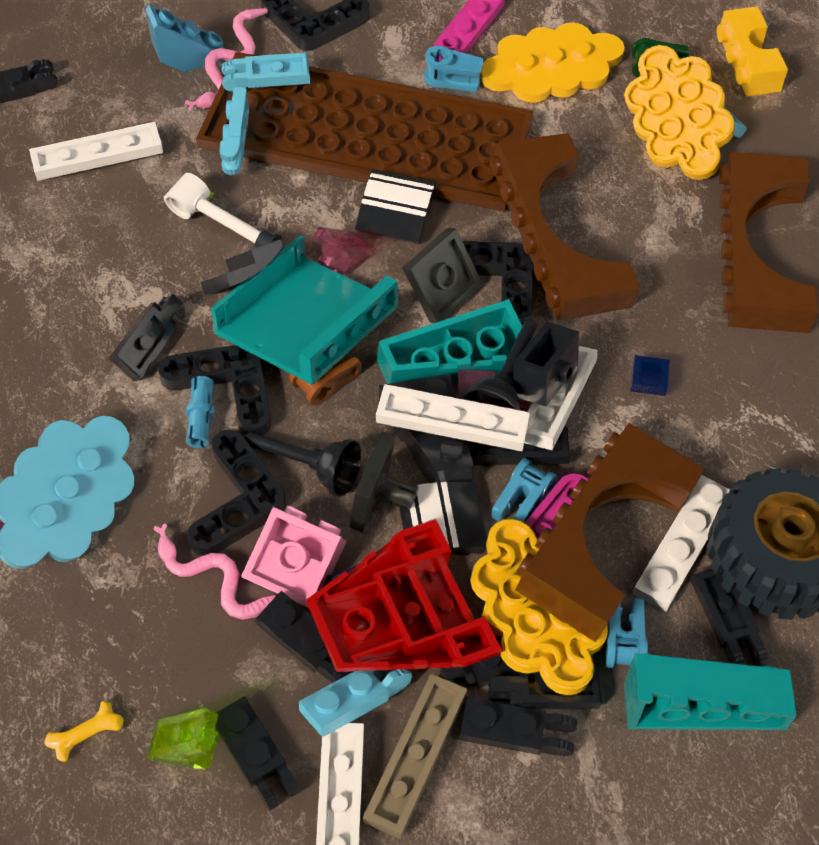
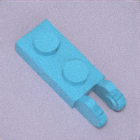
M306 52L246 56L242 59L226 60L222 64V72L225 75L222 85L229 92H233L234 87L255 88L310 84L308 54Z
M234 87L232 100H227L226 117L229 120V124L223 125V141L220 142L219 151L220 158H222V171L230 176L238 174L244 155L249 116L247 89L245 87Z
M408 669L396 671H354L300 700L299 711L316 731L324 737L387 702L389 697L407 687L413 676Z

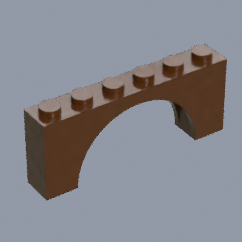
M569 133L498 142L493 157L489 161L490 172L492 176H496L502 200L507 202L512 223L521 234L524 251L531 257L536 279L541 281L546 292V302L549 308L553 309L557 320L631 308L641 290V286L629 261H602L578 253L557 238L543 218L539 204L540 194L557 182L572 179L580 159Z
M730 152L727 164L721 165L719 173V184H724V189L721 190L720 208L725 209V214L721 218L720 233L726 234V239L723 240L721 247V259L726 260V265H724L722 271V286H727V292L723 296L722 311L723 313H728V327L810 333L818 316L817 286L790 280L773 271L755 254L746 233V224L761 211L782 204H802L809 185L808 158Z
M630 423L627 424L620 435L616 432L611 435L603 449L607 454L605 457L598 454L587 471V474L591 476L589 480L586 481L583 478L579 480L570 495L574 499L572 504L569 505L566 502L562 504L553 519V522L557 524L553 530L548 527L544 529L535 544V547L539 549L535 556L528 553L516 573L521 575L515 591L594 642L600 637L625 597V594L616 589L594 564L585 542V517L592 510L605 503L624 499L656 503L678 513L705 470Z

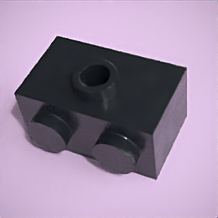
M546 322L513 362L514 389L519 398L546 407L562 385L570 382L573 372L578 366L579 331L551 322Z

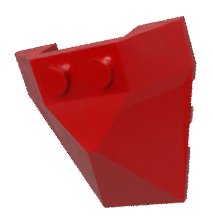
M436 519L399 531L381 549L366 555L363 562L348 573L346 571L307 599V606L336 672L466 667L501 654L502 649L486 617L474 619L448 568L452 550Z

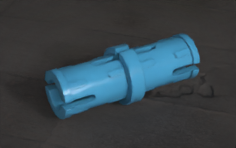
M197 376V379L193 378L191 380V399L186 407V417L188 418L186 444L192 448H203V446L207 447L209 445L210 423L215 413L212 406L214 381L206 376Z

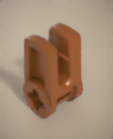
M346 354L313 385L292 374L289 375V382L296 388L300 387L307 394L306 398L310 404L316 406L325 402L332 394L357 378L361 373L362 364L357 357H351L346 360Z

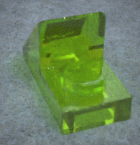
M204 708L158 719L147 759L202 770L209 769L218 737V732L215 730L218 714Z

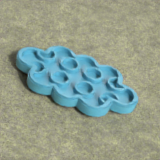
M100 416L92 419L84 428L71 421L60 420L53 422L42 432L38 440V446L27 448L17 457L14 463V476L7 477L0 482V520L5 523L0 529V559L6 565L16 569H26L37 564L45 555L58 562L76 560L87 551L91 543V534L102 532L112 523L115 513L114 505L121 503L128 497L134 487L132 469L121 459L125 455L130 442L127 428L121 421L110 416Z

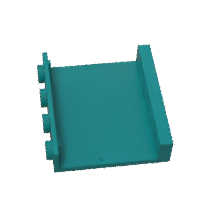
M300 235L289 245L285 246L262 270L241 282L211 308L214 332L219 337L313 385L398 307V281L386 275L372 289L306 258L305 238Z

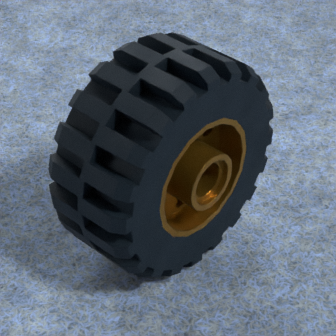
M778 468L766 469L764 475L761 471H757L747 475L745 480H738L731 487L729 493L725 495L707 536L709 539L707 555L710 560H713L711 568L715 576L720 577V573H723L722 587L729 594H731L733 589H738L742 593L738 601L746 607L750 604L758 608L757 613L769 617L771 613L778 614L779 619L792 620L795 614H798L799 618L802 619L814 616L816 612H819V478L812 474L810 477L803 476L801 471L788 469L787 473H784Z

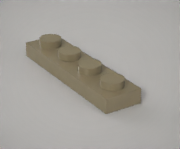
M430 674L364 813L363 823L401 840L466 698L467 688Z

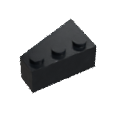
M450 374L387 384L456 398ZM379 385V402L384 385ZM394 426L397 436L401 442L404 441L413 455V460L429 483L472 482L474 465L467 440Z

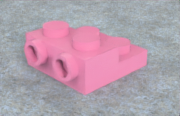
M287 506L285 512L273 507L241 577L277 594L282 590L295 602L308 607L307 599L322 588L328 574L332 575L347 541L339 536L341 529L321 520L319 525L315 526L305 521L308 516L307 514L293 507Z

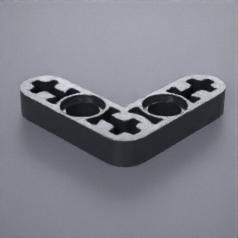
M261 0V8L268 9V13L265 15L299 49L304 51L315 50L360 27L369 20V3L367 0H343L312 17L294 0ZM286 17L298 18L296 21L288 22L284 20ZM328 21L339 22L336 26H328L325 23Z
M462 241L478 275L501 276V302L509 299L513 307L514 303H520L521 316H518L521 325L526 320H531L533 311L532 260L530 255L525 253L523 244ZM479 254H486L492 260L488 263H479L475 260V257ZM513 257H518V258H519V261H520V268H519V269H513V268H514V259H513ZM517 281L523 283L526 288L521 291H513L508 287V284Z
M237 345L170 355L161 360L158 372L161 383L166 389H190L191 380L193 378L197 379V376L211 378L214 381V385L232 382L241 432L245 436L249 432L264 436L269 431L271 417L260 357ZM247 358L249 364L242 365L241 359ZM226 360H229L230 368L226 369L225 365ZM206 362H216L220 365L216 371L211 373L203 372L200 369ZM189 366H194L195 374H190ZM173 369L179 370L178 376H171ZM245 385H255L259 388V391L252 396H245L240 393L241 388ZM256 407L259 423H251L249 408Z
M234 430L219 432L212 441V449L217 463L241 494L195 521L188 530L189 545L191 550L198 556L219 553L266 524L273 507L284 511L285 493L282 486L245 438ZM224 445L235 446L237 460L234 461V456L228 449L223 450ZM246 467H253L259 471L257 477L252 480H243L238 475ZM262 486L269 498L275 497V503L270 504L268 501H262V494L259 490ZM234 512H243L248 516L246 522L239 526L229 524L227 518ZM217 523H221L225 534H222L221 528H217ZM205 533V535L212 537V541L206 543V541L199 539V535Z

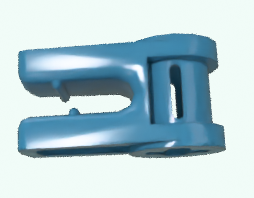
M433 46L427 50L425 62L428 67L424 71V80L429 86L468 92L478 91L481 84L483 58L451 50L444 46ZM439 55H442V60L439 62Z
M523 458L493 506L492 518L497 521L503 520L507 514H510V509L520 496H524L526 498L522 504H519V509L513 519L525 523L553 489L557 475L551 471L545 473L532 466L530 460Z
M634 598L631 602L627 626H629L628 632L621 628L623 608L620 605L608 622V634L604 643L605 668H613L614 664L630 666L635 653L648 654L647 635H645L644 598Z

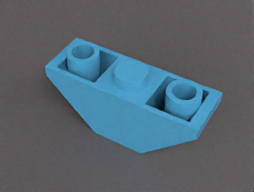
M150 4L145 8L151 42L161 63L182 72H187L205 67V58L210 51L219 48L224 49L222 45L223 40L215 32H207L190 20L184 21L177 18L167 9H158Z

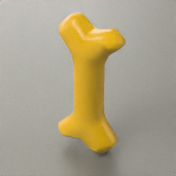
M104 700L101 702L99 711L93 718L66 732H48L45 738V745L56 750V756L59 761L67 762L69 753L75 745L104 730L119 731L123 726L124 719L121 715L113 713L111 703Z

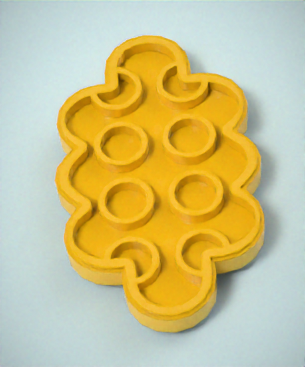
M574 22L564 23L555 30L537 27L532 29L527 36L509 35L499 41L497 56L488 58L483 62L481 82L485 87L493 91L503 92L512 90L517 98L530 103L541 102L550 95L560 98L570 97L579 88L592 90L602 87L607 82L609 68L618 65L622 61L625 49L624 43L613 34H592L586 26Z
M658 45L644 51L639 59L640 77L630 82L624 94L627 108L635 115L633 119L635 133L640 139L647 141L646 150L648 158L653 164L664 168L679 164L681 171L690 179H708L720 168L721 156L719 148L731 140L735 131L733 116L728 110L724 109V91L720 85L711 82L710 66L704 59L690 56L679 60L676 52L668 46Z
M515 519L501 520L490 529L486 542L488 554L476 562L470 579L472 589L476 595L486 602L482 617H486L493 633L502 637L500 641L501 657L507 666L521 673H535L539 671L546 685L556 693L563 695L578 694L585 690L593 677L594 664L591 655L597 653L607 639L608 626L605 627L598 640L594 642L515 591L521 575L516 573L528 553L536 555L539 550L535 547L538 539L530 526L524 522Z

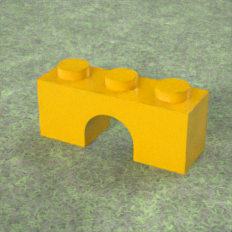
M758 6L726 10L723 12L721 24L717 26L718 41L723 43L727 61L732 64L735 70L736 81L738 85L742 86L746 97L781 92L788 71L778 48L762 49L768 26Z

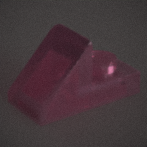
M318 227L312 238L322 246L321 251L323 253L318 263L346 277L373 256L376 248L353 231Z

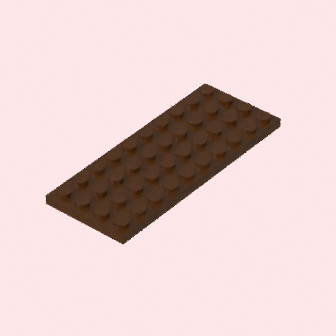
M236 52L233 59H242L246 56L256 55ZM309 66L310 84L245 88L247 89L249 116L244 158L368 183L372 169L436 182L433 197L505 212L507 202L502 200L500 186L496 176H492L490 172L489 161L493 157L498 142L527 139L533 117L532 110ZM222 83L196 137L197 148L220 152V142L223 141V125L229 124V120L226 117L227 100H232L233 92L226 90Z

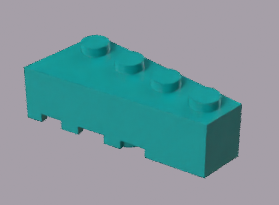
M508 299L381 340L378 345L377 363L387 384L450 374L452 384L479 382L482 379L494 377L495 374L500 373L522 325Z
M635 653L624 682L627 729L788 730L797 716L790 670L778 669L770 665L750 666Z

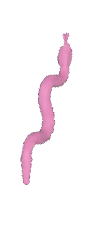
M267 8L247 9L240 12L234 18L233 29L244 47V50L239 52L254 55L256 46L251 35L244 28L243 22L267 14ZM219 48L210 51L206 56L205 70L218 90L224 76L216 63L220 60H232L238 51ZM206 92L195 102L186 100L185 104L189 105V111L194 106L202 109L210 108L217 92Z
M163 524L161 528L154 527V531L161 536L158 545L159 556L171 573L178 575V577H190L213 567L223 570L224 579L221 588V605L230 616L241 620L255 618L275 598V595L260 598L250 604H239L236 601L235 595L240 573L235 561L225 554L209 553L187 564L178 563L176 561V547L164 533L167 524Z

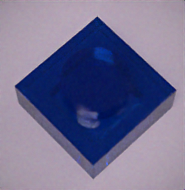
M635 355L630 392L666 396L670 360Z

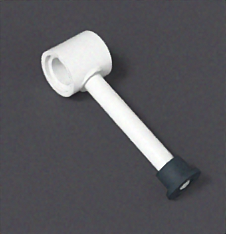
M185 173L164 196L166 205L177 216L189 219L195 212L201 211L255 243L256 248L280 239L282 242L281 235H273L266 230L261 232L206 200L210 196V191L206 184L194 174Z

